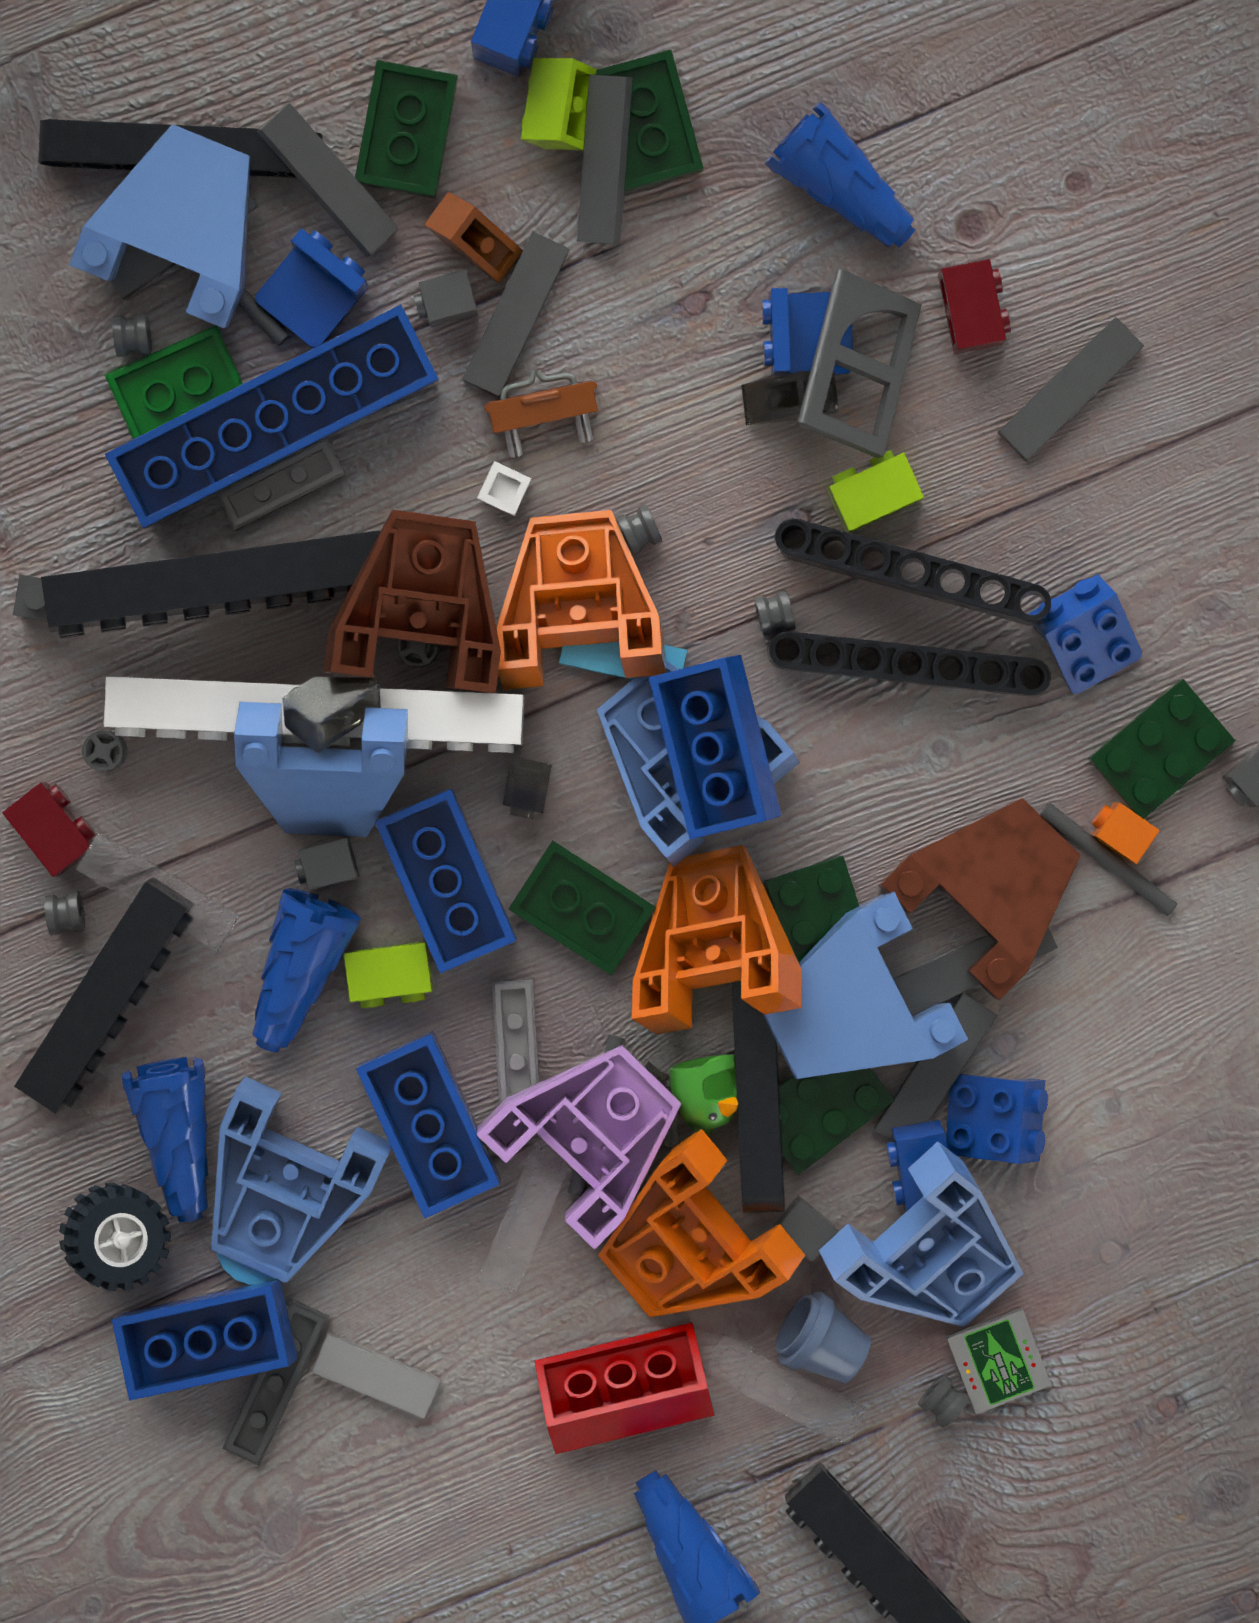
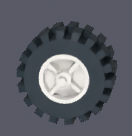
M105 1183V1187L102 1188L97 1185L88 1188L90 1193L86 1196L80 1193L74 1199L77 1205L73 1209L67 1207L64 1213L68 1217L67 1223L60 1224L59 1232L64 1235V1240L59 1241L60 1248L67 1255L64 1257L67 1264L75 1270L76 1274L98 1288L103 1287L108 1291H116L117 1288L127 1291L134 1289L133 1283L137 1282L143 1285L150 1281L147 1274L151 1271L155 1274L159 1272L162 1268L157 1264L160 1257L167 1259L169 1250L164 1248L165 1242H171V1232L165 1230V1225H168L169 1222L167 1216L159 1211L161 1209L160 1205L150 1199L147 1194L125 1184L121 1186L116 1183Z

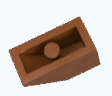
M450 192L445 195L424 224L448 247L498 283L502 281L523 252L513 240L475 206Z

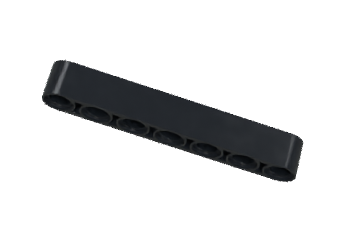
M59 119L41 120L38 163L51 167L132 171L171 125ZM176 125L249 155L250 176L297 178L257 133L259 130L257 128ZM317 133V135L323 140V135L321 133Z
M791 518L785 520L778 526L775 532V541L784 557L796 562L1025 625L1036 626L1042 624L1051 613L1049 593L1044 587L1034 583L801 519ZM800 530L805 533V542L800 548L789 549L785 547L784 538L790 531ZM831 541H840L845 545L843 556L837 560H829L823 556L825 545ZM874 551L883 554L885 562L879 570L868 571L862 566L863 558L868 553ZM916 562L925 568L924 575L919 581L908 582L902 577V570L908 563ZM951 573L961 575L965 580L963 588L956 593L944 591L941 587V582L946 575ZM990 584H997L1004 590V597L999 603L988 604L981 598L983 588ZM1037 595L1044 601L1045 606L1039 614L1028 615L1021 609L1022 600L1027 596Z
M791 631L781 632L774 636L767 648L770 662L775 667L783 670L1018 696L1038 695L1048 688L1051 681V672L1048 666L1043 661L1035 658ZM788 639L796 644L798 653L793 661L784 662L777 657L775 647L778 641ZM821 644H830L836 648L838 659L833 666L826 667L818 662L816 651ZM863 648L872 649L878 655V665L872 671L863 670L857 663V655ZM903 653H912L917 657L919 668L914 675L908 676L899 670L898 659ZM945 657L955 659L959 665L958 676L953 680L944 679L939 673V663ZM984 662H993L1000 670L999 679L993 685L986 684L980 678L979 670ZM1026 666L1034 667L1040 674V682L1034 689L1026 688L1020 681L1021 671Z
M741 981L731 982L737 1101L739 1103L737 1110L743 1214L785 1212L777 1042L763 1014L741 999Z

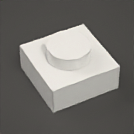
M494 461L477 499L515 517L532 478Z

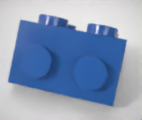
M301 228L291 240L293 250L257 292L255 299L257 304L311 348H315L327 340L367 291L368 287L366 280L362 277L365 274L363 268L347 256L343 261L330 251L333 245L317 231L314 230L310 235Z
M771 288L769 300H762L763 325L770 324V341H764L763 344L764 366H771L772 377L810 375L831 292L788 294V288ZM851 324L845 331L840 345L853 350ZM835 364L832 375L848 374L851 371Z
M1099 574L1092 578L1081 580L1074 588L1056 598H1052L1051 613L1048 619L1042 624L1033 626L1048 643L1067 687L1074 694L1085 691L1138 661L1142 656V650L1118 595ZM1044 602L1037 609L1028 613V615L1039 614L1045 606Z
M959 1074L949 1091L946 1132L947 1149L956 1156L1016 1164L1040 1161V1155L1045 1147V1134L1042 1131L1043 1114L1048 1106V1094L1045 1090L1046 1080L1032 1078L1011 1080Z

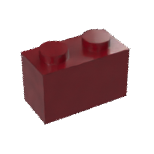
M990 259L942 268L938 273V279L953 353L959 354L1002 345L1006 341L1005 334L1011 333V325L1007 309H1000L997 293L1003 292L999 269H992Z
M40 782L2 813L50 875L58 877L97 847L96 843L92 840L96 833L82 816L77 819L67 808V805L71 803L70 799L56 783L51 787L48 782Z

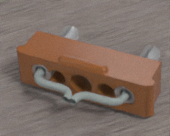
M541 370L529 372L530 377L527 381L506 386L501 392V399L489 401L484 405V410L490 414L493 432L499 433L504 431L509 457L515 458L510 430L513 431L517 454L520 457L523 455L518 428L574 416L579 442L585 443L580 415H582L588 442L593 440L588 413L598 411L594 393L597 384L592 380L577 382L576 378L569 373L544 376ZM536 376L542 382H553L568 379L571 382L568 385L507 397L508 392L511 390L531 386Z

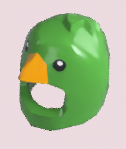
M724 1054L696 1058L670 1066L671 1093L681 1102L678 1113L686 1122V1125L695 1132L702 1129L706 1134H711L714 1129L728 1124L734 1117L739 1104L737 1101L734 1055Z

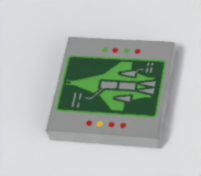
M1022 1308L945 1336L976 1415L1052 1386Z

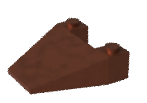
M391 510L328 630L323 672L372 677L377 637L451 646L446 688L496 693L501 650L476 521Z
M1021 798L907 856L879 886L886 893L895 892L903 910L907 914L912 913L937 886L947 893L995 941L967 972L995 1000H1000L1029 971L1081 854L1033 807Z

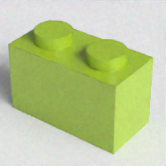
M533 58L532 70L528 79L529 89L525 114L522 119L521 140L543 149L584 150L589 75H596L597 69L574 58Z
M892 450L887 451L884 457L870 459L872 467L860 473H857L855 468L852 467L832 477L835 484L829 486L827 492L845 532L851 533L924 498L904 452L894 457Z
M426 941L346 951L344 953L350 1002L360 1001L361 1008L385 1005L384 998L395 996L401 997V1003L426 1000L425 993L434 990L429 949Z

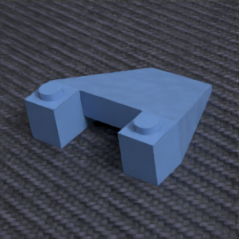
M172 124L83 226L69 265L104 280H113L116 278L129 244L200 273L186 313L222 328L230 326L245 288L250 156Z
M665 661L666 673L679 670L677 667ZM653 676L635 677L601 705L597 712L641 828L671 865L675 867L704 843L705 840L703 837L689 839L649 677ZM757 716L773 783L775 784L796 767L799 761L795 753L769 722Z
M239 702L234 731L235 766L282 830L290 834L367 837L404 775L408 744V709L366 707L361 740L362 750L283 746L282 704Z
M895 892L881 894L845 913L799 962L802 969V1008L763 1014L795 1079L934 1059L968 1040L950 1003L935 1004L912 1016L878 950L879 946L913 929Z
M245 1076L236 1088L220 1125L211 1250L287 1283L371 1194L392 1147L389 1140L356 1127L341 1160L338 1161L271 1131L267 1127L282 1093Z
M937 1141L908 1168L923 1194V1197L874 1242L850 1224H847L818 1251L834 1281L858 1299L965 1327L1021 1277L1023 1272L981 1190L963 1160Z

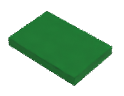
M217 325L104 375L133 439L243 384Z

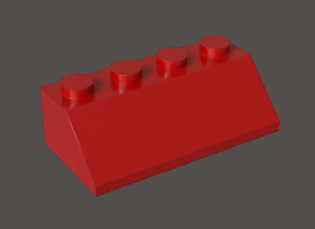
M693 1322L534 1360L546 1425L555 1454L715 1416Z

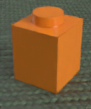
M1113 802L1111 807L1105 804L1091 823L1096 827L1091 835L1132 864L1139 862L1160 831L1120 802Z

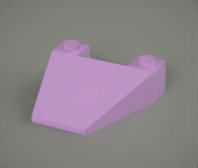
M621 1045L507 1097L478 1126L476 1135L505 1163L536 1133L591 1185L565 1211V1221L595 1250L625 1219L681 1106V1102Z

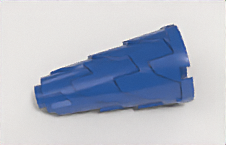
M822 102L817 103L813 110L819 115V118L813 113L810 116L806 114L773 151L781 160L777 161L773 156H770L766 160L765 165L773 173L781 175L796 187H800L817 202L835 210L860 231L865 230L886 247H890L894 243L900 248L916 230L911 226L914 218L894 196L895 192L874 170L864 152L845 133L830 109Z
M288 888L283 890L279 900V907L269 938L271 947L261 977L264 982L255 1011L256 1022L252 1033L257 1038L256 1045L267 1051L279 1052L280 1047H288L290 1041L294 1039L312 1004L318 1001L331 972L339 965L361 920L360 916L348 907L329 899L328 903L318 900L319 895L312 892Z
M181 1057L137 1066L138 1077L135 1079L132 1078V1073L129 1070L122 1074L123 1089L126 1092L132 1115L136 1116L141 1137L148 1148L157 1185L162 1189L169 1214L177 1216L179 1222H190L200 1219L202 1211L208 1207L206 1176H208L206 1155L207 1121L204 1097L206 1096V1070L203 1060L196 1057L193 1060L194 1068L188 1067L187 1057Z
M657 1470L635 1482L639 1490L634 1495L645 1517L647 1530L655 1546V1553L670 1585L674 1601L684 1623H716L739 1609V1602L745 1599L748 1603L760 1594L761 1591L756 1582L753 1581L741 1563L729 1552L707 1521L701 1518L692 1504L681 1495L667 1474L660 1477Z

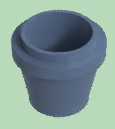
M817 1291L811 1295L803 1296L789 1311L777 1336L776 1351L778 1352L779 1363L791 1370L800 1368L845 1384L862 1367L870 1349L871 1338L835 1306L833 1298L821 1291Z

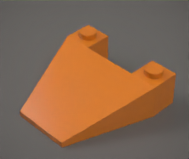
M612 510L530 518L496 627L501 650L498 675L503 690L544 686L542 649L562 646L619 642L620 659L625 678L656 676L666 673L664 636L660 618Z
M739 845L687 856L675 867L669 862L633 978L632 1020L656 1035L692 1028L693 990L741 981V999L764 1015L802 1008V969L746 847Z
M702 1129L672 1148L629 1208L625 1219L615 1229L598 1255L649 1318L760 1298L788 1281L805 1257L804 1252L780 1224L751 1241L706 1186L712 1182L728 1160Z

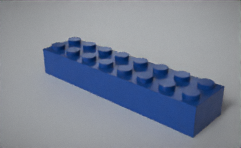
M400 304L105 453V456L142 528H149L438 382L439 379Z

